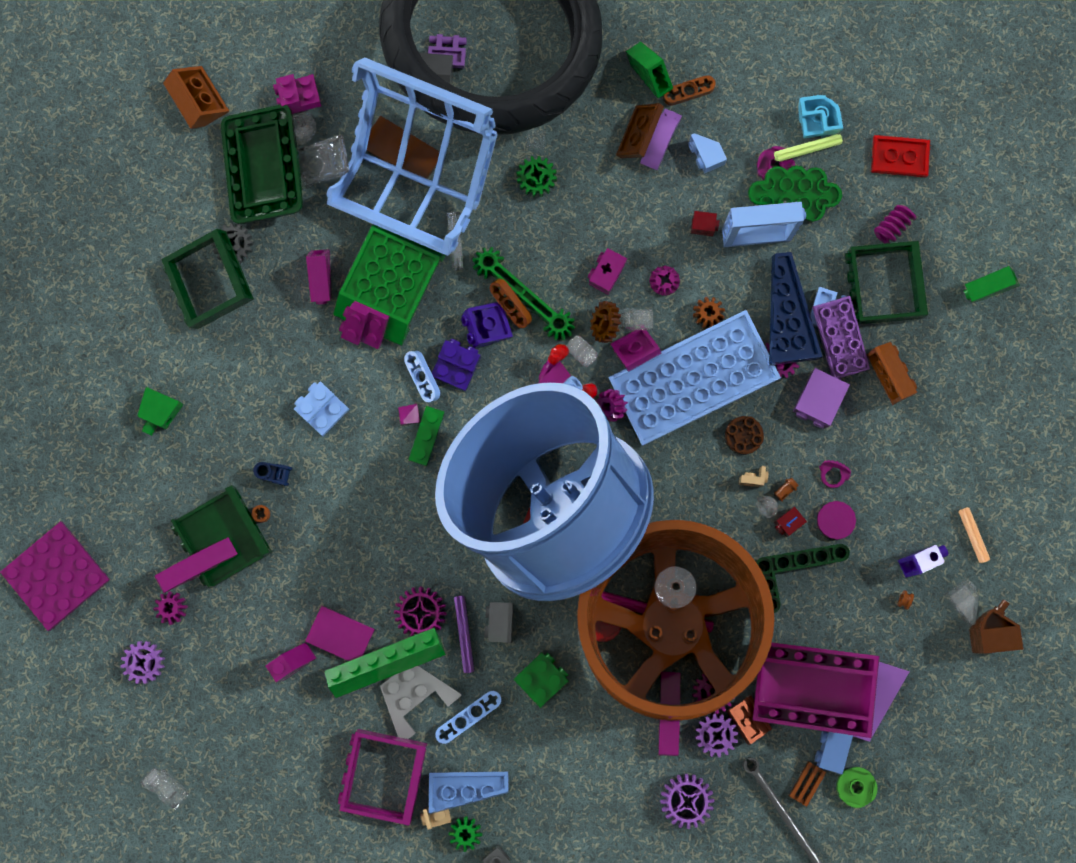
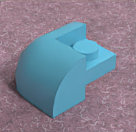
M826 95L802 97L799 99V121L802 125L804 139L818 136L825 138L843 130L840 108L838 104L827 98Z

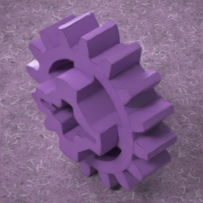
M138 641L137 646L131 644V650L124 651L127 656L121 657V660L125 661L121 668H126L123 674L130 675L129 681L136 679V684H140L141 681L147 684L149 679L155 681L154 675H161L162 673L159 671V668L165 667L161 664L165 657L159 656L163 651H156V644L150 647L149 641H146L144 645L142 641ZM141 649L148 650L151 653L144 654L143 651H141ZM141 659L146 660V662H144V666H140V663L142 662ZM141 671L145 676L138 675L135 672Z
M713 713L712 719L705 716L706 722L699 721L701 728L695 729L699 732V735L695 736V739L700 740L697 744L698 747L704 746L702 752L706 753L709 750V756L713 757L714 753L721 757V752L728 755L727 749L734 750L735 748L732 746V743H738L734 739L738 732L733 731L736 725L729 724L730 718L723 720V714H720L719 718H717L716 714ZM713 722H721L716 727H711L709 725ZM727 728L729 730V740L726 739L725 735ZM704 730L708 734L706 743L704 741ZM719 730H720L719 735L721 736V738H720V739L715 738V739L713 740L714 735H713L712 733H713L714 731H715V732H719ZM716 744H722V745H723V747L718 748V749L712 748V747H714Z

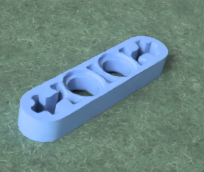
M496 691L487 692L444 723L436 731L437 741L442 744L449 743L492 712L501 703L500 694ZM490 694L492 696L496 695L498 697L496 700L497 704H489L487 707L490 710L486 711L480 701L483 699L485 703L489 700L488 696ZM473 706H480L482 708L481 716L475 717L472 715L471 709ZM458 717L466 720L464 728L456 727L455 720ZM451 723L453 729L458 733L454 735V732L452 731L448 734L449 739H441L440 730L443 729L444 731H447L451 728L450 726H448V724Z

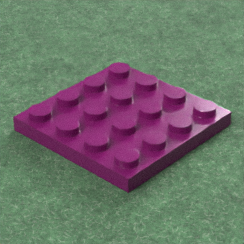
M61 521L0 571L47 631H51L110 581L104 571Z

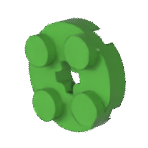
M861 767L844 769L843 774L839 775L836 783L839 798L845 804L854 808H862L868 805L877 795L878 787L876 780L868 770ZM858 781L862 789L854 793L852 784Z

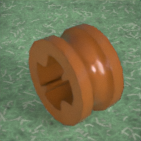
M257 505L252 510V517L255 521L264 523L270 518V510L266 506ZM264 509L265 517L258 519L257 511Z
M904 590L900 595L897 605L899 607L904 606V609L908 610L913 602L914 594H908Z

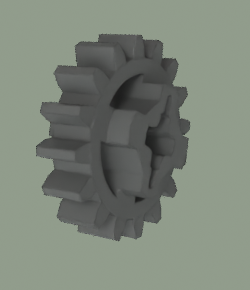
M230 223L229 228L223 225V231L227 232L230 242L235 243L232 247L234 252L237 253L238 261L242 263L243 257L249 258L247 252H253L249 248V246L254 245L250 241L252 236L247 234L248 230L246 228L242 229L240 224L236 228L233 223ZM215 242L211 243L215 247L213 250L214 254H218L217 258L222 260Z

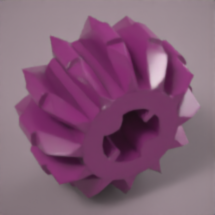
M607 389L598 394L599 398L595 401L602 409L607 420L614 422L624 417V413L627 411L625 405L628 403L623 400L625 395H620L619 390Z
M168 591L167 596L161 594V600H155V603L159 605V607L153 608L154 611H159L155 617H162L161 623L168 621L169 625H173L174 620L181 622L180 616H186L182 609L188 608L187 605H182L186 599L180 598V593H175L173 596L172 591ZM169 604L174 606L172 607V611L167 610L170 608Z

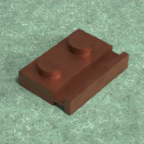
M751 695L727 710L728 715L747 745H751L768 731L772 730L769 723L753 720L755 701Z

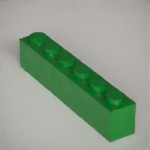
M432 628L324 672L328 688L335 698H338L446 654L435 628Z

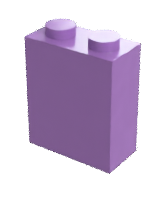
M814 368L793 412L797 413L796 416L802 420L809 419L813 421V424L819 428H828L831 426L850 384Z

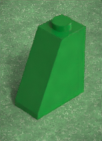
M639 42L625 51L632 68L657 98L673 89L664 60L645 44Z
M1007 266L965 284L966 289L964 293L967 300L976 303L1020 285L1014 270Z

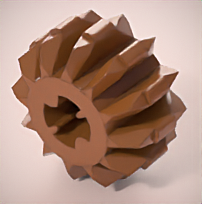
M708 297L704 298V302L698 300V306L693 308L696 311L693 314V318H699L696 324L698 325L703 322L702 328L704 329L707 324L710 328L714 324L720 323L719 320H724L725 316L721 313L725 312V308H719L722 304L721 301L717 304L714 303L715 297L712 298L711 302H709ZM708 309L711 310L710 316H707Z

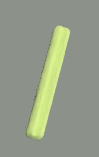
M836 134L779 150L774 153V157L777 162L840 145L843 142L842 136Z

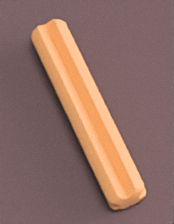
M966 507L959 510L960 517L979 563L989 561V554L970 508Z

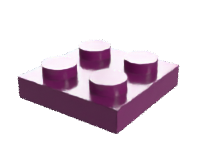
M644 326L610 344L628 372L662 354L660 348Z

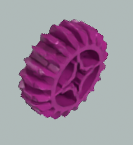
M420 586L417 593L416 588L413 587V594L406 590L405 595L407 598L399 597L403 603L395 604V606L401 608L400 611L395 610L394 614H400V617L395 618V622L402 621L398 628L406 627L403 634L406 635L411 631L410 637H412L415 633L419 634L435 627L438 630L442 629L438 622L445 623V620L440 619L441 615H447V612H441V609L445 608L446 605H439L443 598L439 597L436 600L435 597L438 594L436 591L430 595L431 588H427L426 593H423L424 588ZM418 597L416 607L411 610H405L409 601ZM424 597L433 602L436 610L426 609ZM420 605L422 611L430 612V614H425V616L422 615L423 618L419 619V615L411 614V612H416ZM405 615L415 617L417 629L408 624ZM436 616L434 622L428 628L423 629L425 618Z

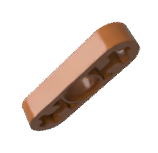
M706 75L674 85L672 90L663 95V100L667 105L673 106L708 95L714 91L716 82L713 77ZM704 81H706L708 84L711 83L709 89H707L706 86H703ZM690 86L694 89V93L687 95L684 92V88ZM678 89H681V96H682V98L680 97V94H678V93H679V90H678ZM669 93H672V95L678 94L674 100L671 97L668 98Z
M500 278L491 283V294L513 323L519 328H525L532 322V316L508 283ZM508 300H511L513 302L514 307H511L508 304Z

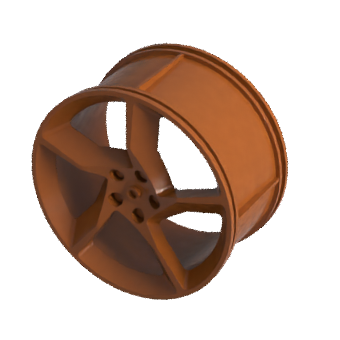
M663 520L649 523L641 542L629 559L604 582L579 596L577 611L578 631L591 671L601 686L620 704L650 718L682 721L702 717L720 709L743 692L761 670L771 647L774 632V607L768 583L761 569L752 556L738 542L725 533L705 524L685 520ZM679 549L687 550L713 560L736 581V586L711 596L673 593L676 551ZM649 552L654 554L655 585L642 615H638L630 609L602 598V593L608 582L624 565ZM747 607L751 619L749 648L740 669L736 674L732 675L712 650L704 617L717 616ZM597 621L629 630L653 650V654L641 665L626 685L618 682L602 659L596 640L595 624ZM689 653H692L698 667L715 691L713 695L705 699L680 705L661 704L646 699V694L660 673Z

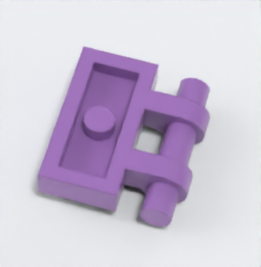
M443 34L429 37V43H436V46H429L428 53L453 55V68L465 69L466 48H459V45H466L467 38L460 37L459 35L446 37ZM453 44V47H442V45Z

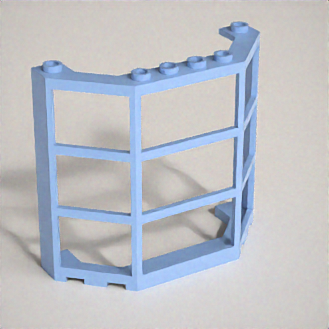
M364 57L356 61L352 67V81L356 82L362 79L366 89L362 95L363 105L358 113L360 119L355 129V142L351 147L352 157L339 182L329 187L326 194L328 197L327 205L448 256L456 249L460 233L465 232L470 222L468 218L472 210L477 209L497 138V132L493 130L495 128L494 118L490 117L493 110ZM376 74L404 85L408 97L379 86ZM414 90L444 101L447 116L440 114L443 116L441 118L447 120L433 181L402 169L416 108L436 115L416 102ZM379 93L410 105L396 166L366 154ZM452 105L476 114L474 124L467 121L454 120ZM453 123L483 135L468 196L439 184ZM363 160L393 172L373 210L343 197ZM399 175L430 187L411 225L379 213ZM436 190L466 202L465 208L454 229L445 236L444 240L416 228Z

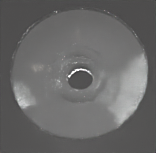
M669 567L658 575L655 582V593L660 602L665 606L681 608L693 600L696 593V582L692 574L686 569ZM678 583L680 589L674 590L672 584Z

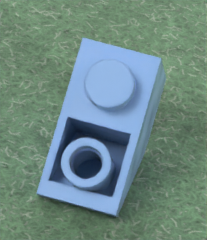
M695 133L691 134L688 145L691 152H695L697 166L699 169H703L704 174L725 165L727 158L719 142Z

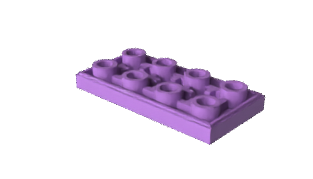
M846 296L812 306L831 376L839 379L869 370L870 367L851 297Z

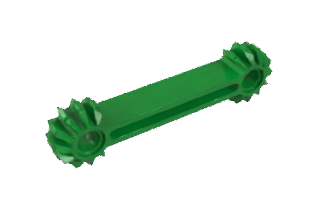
M483 247V253L476 252L478 258H473L475 263L473 269L478 270L477 275L481 276L484 273V279H487L488 274H491L496 280L499 278L505 280L496 272L500 271L516 285L515 287L509 282L507 283L518 298L548 324L543 328L544 332L549 331L547 337L550 338L554 334L555 341L558 340V336H561L562 341H564V334L569 337L572 335L569 330L575 329V326L572 325L575 320L574 318H569L571 313L567 312L563 315L564 309H560V314L552 310L500 264L504 261V257L499 256V250L493 253V247H490L489 252H486V248ZM486 260L494 262L490 267L484 266L483 263ZM532 301L536 302L542 309H544L552 317H547L541 310H539L532 303ZM562 321L564 327L557 329L554 327V323Z

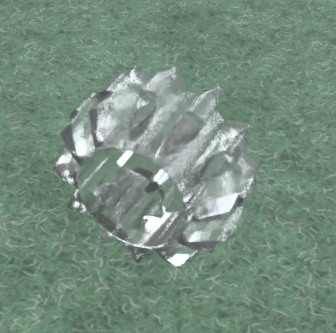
M576 335L567 344L569 354L584 367H588L598 357L595 349L580 336Z

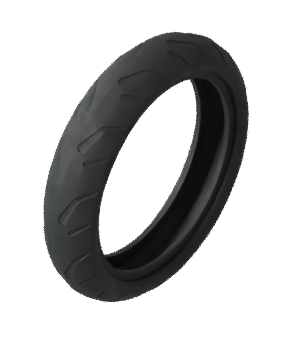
M383 0L379 17V35L388 67L491 108L493 113L490 117L494 118L495 128L493 130L497 132V135L515 134L552 121L565 112L583 94L596 71L601 54V13L597 0H557L565 13L570 29L571 48L566 60L552 77L538 87L520 94L501 97L477 95L454 87L439 77L426 64L416 48L410 27L411 17L418 0ZM397 83L398 86L408 97L406 87L402 84ZM414 90L416 102L436 115L424 112L432 118L447 124V120L441 118L443 116L440 115L447 116L444 101ZM452 105L454 120L467 121L474 124L476 114ZM453 123V127L456 129L477 133Z

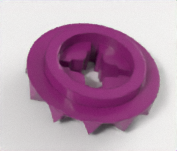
M665 265L657 267L652 271L650 286L657 294L670 295L679 287V274L673 267ZM669 274L668 281L670 283H665L662 286H660L662 281L660 277L664 278Z

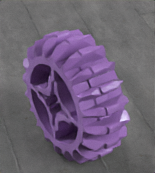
M687 773L684 774V780L681 779L680 775H677L678 782L675 783L671 778L672 786L670 787L665 784L664 787L669 790L668 793L661 792V795L666 797V799H661L660 803L667 804V806L662 808V811H669L665 816L667 819L673 816L671 820L673 825L679 820V828L683 827L684 822L687 829H690L691 822H693L696 828L698 827L697 820H700L702 824L705 823L702 818L703 815L707 818L710 817L706 810L713 811L714 809L708 805V803L714 802L713 798H708L713 792L711 790L705 791L709 787L707 783L701 786L703 783L702 778L695 782L696 775L694 774L691 776V780H689ZM692 785L698 789L686 793L681 789V786ZM676 791L679 795V802L672 809L671 799ZM681 793H683L685 797L687 796L688 799L689 796L692 797L690 799V802L693 806V809L687 804H685V806L683 805L685 801ZM702 794L703 805L700 811H698L695 802L699 795ZM688 809L694 816L682 817L677 813Z

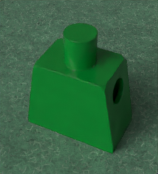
M146 387L138 412V417L146 421L142 432L152 436L157 426L166 430L183 404Z

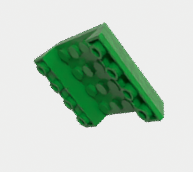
M373 224L338 294L333 315L346 320L343 313L347 306L350 307L354 301L364 304L389 316L383 338L402 346L410 330L409 324L439 262H443L445 254Z

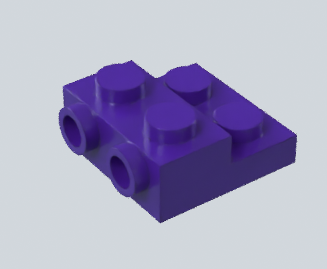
M498 302L467 308L463 312L461 321L464 327L467 326L469 332L467 340L469 344L473 345V348L488 346L494 342L508 340L513 337L505 311Z
M451 339L450 342L445 340L432 375L435 379L466 392L481 359V355L473 347L468 346L467 349L461 347V343L457 340Z

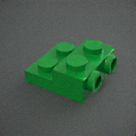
M541 652L513 679L540 708L569 681L566 678L569 675L562 667L557 669L554 666L555 660L548 652L545 655Z

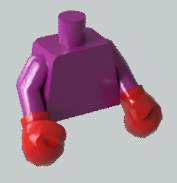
M558 344L552 348L550 356L543 365L538 377L539 383H564L571 377L561 363L569 354V349L566 345ZM589 383L582 386V391L592 398L597 395L595 384Z

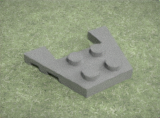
M420 666L393 675L380 686L397 736L409 739L416 732L404 716L430 694L436 691L447 706H450L462 696L460 692L448 686Z

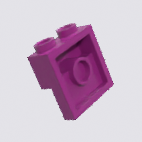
M294 74L276 78L277 84H273L276 96L279 95V98H276L277 104H281V106L287 105L291 109L292 114L321 106L313 74L295 79Z
M354 301L350 307L347 306L344 310L343 316L346 317V320L341 323L339 331L342 332L341 338L356 345L363 342L379 349L389 316Z

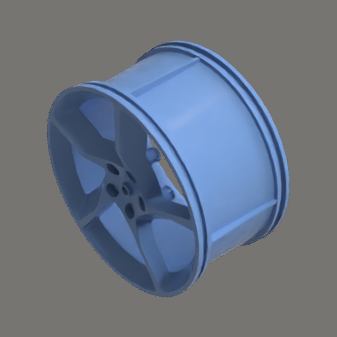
M538 383L516 389L497 398L479 411L462 428L447 450L440 466L436 482L435 499L440 521L446 531L466 548L481 554L492 573L507 589L527 599L554 601L574 597L596 587L613 575L629 559L641 542L650 522L653 510L654 489L652 478L645 462L626 442L615 437L605 414L591 396L581 389L567 384ZM594 443L597 445L596 449L579 470L553 483L549 482L539 463V459L544 455L569 444ZM520 476L531 492L530 520L518 527L494 535L493 524L497 508L509 487Z

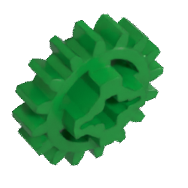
M531 156V161L528 162V160L524 159V166L519 165L520 171H517L516 174L520 178L517 179V184H521L520 190L526 189V195L532 192L533 197L536 196V193L543 197L544 191L547 194L550 193L549 187L554 189L555 184L553 182H557V177L554 175L557 174V171L552 169L553 163L547 164V158L542 161L541 156H538L537 160H534V157ZM531 167L530 171L525 175L527 169ZM534 170L536 171V174L539 176V182L534 176ZM545 180H548V182L543 186V182Z

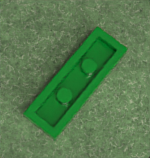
M426 406L409 461L424 466L428 465L444 417V411Z

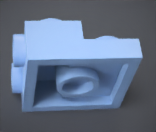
M320 381L318 384L316 382L308 388L309 393L305 397L301 396L296 400L294 410L319 434L324 436L349 411V408Z

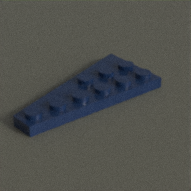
M792 252L775 253L772 256L769 366L819 360L823 356Z

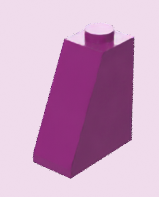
M330 249L311 250L306 256L311 302H316V304H327V301H330L332 298Z
M305 642L281 654L265 665L275 682H281L314 661L316 656Z

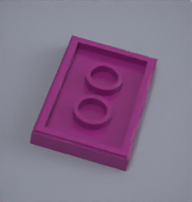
M321 606L305 642L347 661H351L364 655L375 629Z

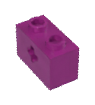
M607 248L605 253H600L596 261L599 264L596 269H591L587 278L590 279V286L609 295L627 262V258ZM609 268V272L604 274L603 270Z

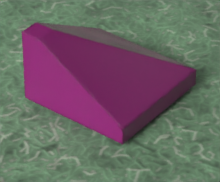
M417 404L398 407L401 426L420 423Z

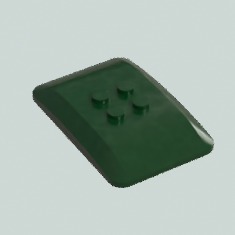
M280 104L224 117L221 121V135L230 216L233 222L245 224L298 213L302 209L303 198L298 148L291 109L287 105L281 106Z

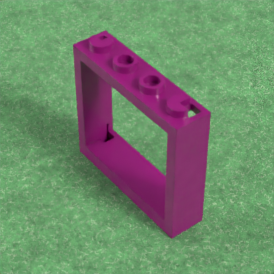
M358 729L355 734H352L350 740L352 751L348 753L346 758V765L349 766L347 773L344 772L341 784L344 785V790L340 792L338 797V804H341L339 811L410 825L428 743ZM362 738L417 749L404 813L349 802Z

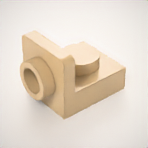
M766 466L759 468V477H756L755 473L748 472L739 477V485L763 487L764 483L768 482L769 473L766 471Z
M426 807L421 814L423 826L426 825L428 830L432 829V827L452 822L449 809L429 814V807Z

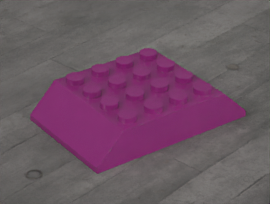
M771 643L767 658L757 675L753 720L872 738L880 656Z

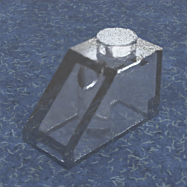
M961 580L943 595L966 625L973 626L976 623L979 595L976 593L977 589L971 581Z

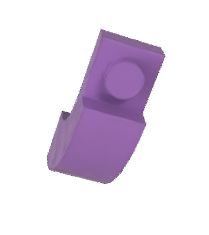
M664 109L645 156L641 159V164L658 170L671 138L681 120V115Z

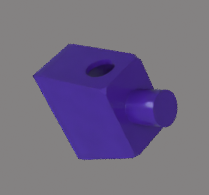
M933 545L899 559L898 563L905 578L922 574L943 564V558L948 556L949 553L944 545L940 547Z

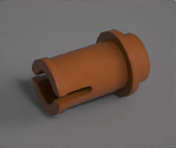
M786 479V482L773 492L781 502L790 493L797 491L799 485L794 479Z

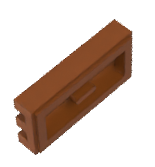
M808 761L789 796L807 807L826 772ZM813 768V771L811 772L800 794L796 796L795 794L798 791L800 785L802 784L804 778L806 777L809 769ZM819 772L817 779L815 780L805 800H803L802 798L805 795L807 789L809 788L812 780L814 779L816 773Z

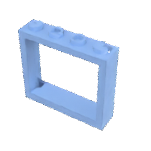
M802 202L731 208L722 227L724 247L791 241L803 224L804 219H806V212L802 208Z

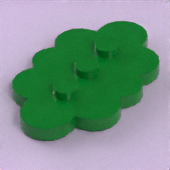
M795 165L786 170L783 167L776 166L766 172L764 181H755L750 185L748 198L756 205L802 202V208L806 212V220L814 222L824 216L826 207H835L840 203L842 190L837 184L827 183V175L821 168L814 167L805 170L802 166Z

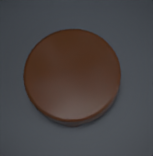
M737 417L728 424L725 430L726 444L737 454H751L763 443V429L760 423L753 417Z

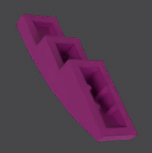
M228 537L174 564L154 577L163 593H166L217 567L219 564L235 557L238 553Z
M660 673L659 703L680 705V673ZM659 719L658 755H679L680 721Z

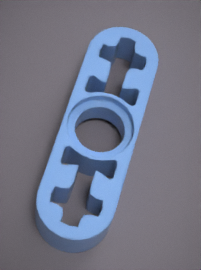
M419 351L407 352L404 362L422 399L425 402L437 401L440 397V390L422 353ZM421 371L425 373V380L423 382L419 379Z

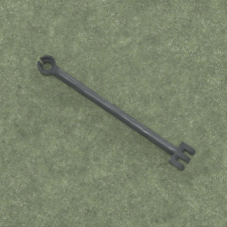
M747 757L748 761L753 762V767L748 768V762L744 759L743 769L754 776L812 863H822L759 771V762L753 757Z

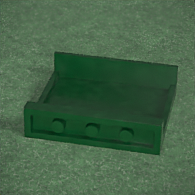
M233 485L225 488V492L180 518L171 520L173 524L171 526L172 531L176 536L179 535L182 540L180 543L182 549L186 553L188 552L190 556L228 537L238 553L235 557L199 576L201 583L204 586L207 585L208 588L215 587L273 553L237 488Z

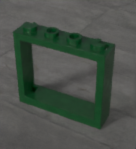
M215 229L161 259L164 265L163 270L170 280V287L177 297V304L183 312L184 322L189 328L199 329L254 300L226 231ZM215 242L236 296L197 317L176 263Z
M919 241L850 247L847 253H845V263L849 264L847 280L848 283H851L852 288L849 291V296L854 304L858 325L924 319L928 315ZM908 252L915 312L863 317L856 256Z

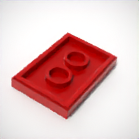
M874 135L871 173L927 178L929 172L930 140Z

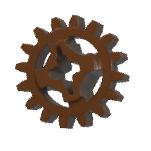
M603 301L599 302V307L595 306V313H592L593 319L590 320V330H593L592 336L595 337V341L608 343L612 342V338L617 337L616 332L620 331L618 325L621 324V314H618L619 308L616 307V303Z

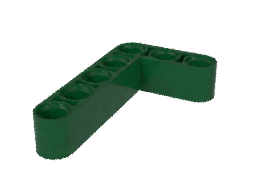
M836 544L757 559V564L760 561H764L768 566L765 572L762 571L765 579L771 583L770 593L775 603L774 613L781 607L775 573L845 561L850 555L849 548L844 544ZM837 548L843 550L842 558H838L835 555ZM818 551H821L824 554V560L822 562L818 561L816 558V553ZM799 554L805 557V563L803 565H800L797 562V556ZM779 558L786 560L787 565L785 568L778 566Z

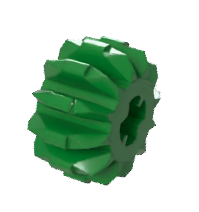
M468 816L464 817V823H462L460 818H457L458 826L453 823L451 824V828L455 831H449V836H455L450 840V843L458 842L456 845L457 850L461 845H463L464 852L467 851V845H469L471 850H474L473 842L479 845L481 841L476 837L483 835L482 832H476L481 828V825L473 826L476 821L474 818L471 820V823H468ZM464 829L471 833V836L468 835L467 839L464 838V835H460V832L463 833Z

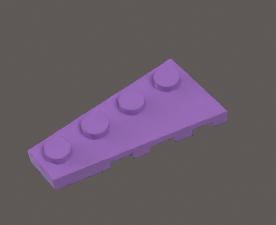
M879 662L872 737L910 671ZM853 736L869 742L871 740V738Z

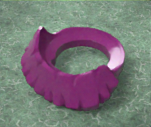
M826 460L819 466L821 480L829 488H838L844 484L845 480L851 477V470L845 464L838 461ZM833 467L840 469L841 479L837 484H829L825 478L826 473Z

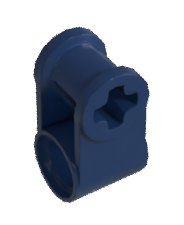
M259 462L254 466L253 472L260 480L289 486L288 478L293 467ZM266 466L268 473L265 476H260L259 469Z

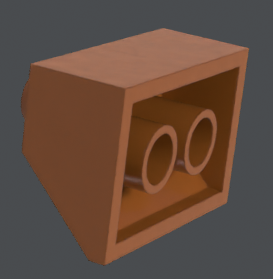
M202 66L172 69L163 82L191 129L205 127L229 112Z
M888 342L872 349L867 354V357L892 405L915 395L917 393V385L907 374L908 368L904 362H901L897 347Z

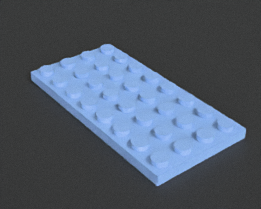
M747 310L661 351L662 354L629 372L624 369L608 377L614 390H619L620 395H625L623 400L628 402L625 405L627 409L626 414L642 446L781 379L775 365L769 366L770 355Z

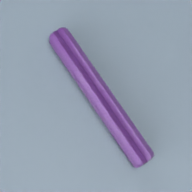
M456 596L454 601L464 673L474 672L465 597Z

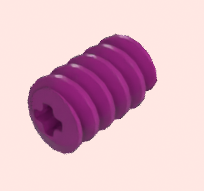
M896 205L894 210L890 211L889 215L884 218V221H881L879 226L874 229V233L884 244L890 243L889 240L895 242L897 239L894 235L900 237V230L906 231L905 225H911L909 219L914 221L917 217L908 207Z

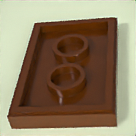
M662 104L635 106L616 156L619 158H639L645 156L664 108Z

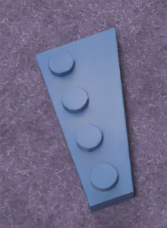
M508 772L429 773V814L509 793Z

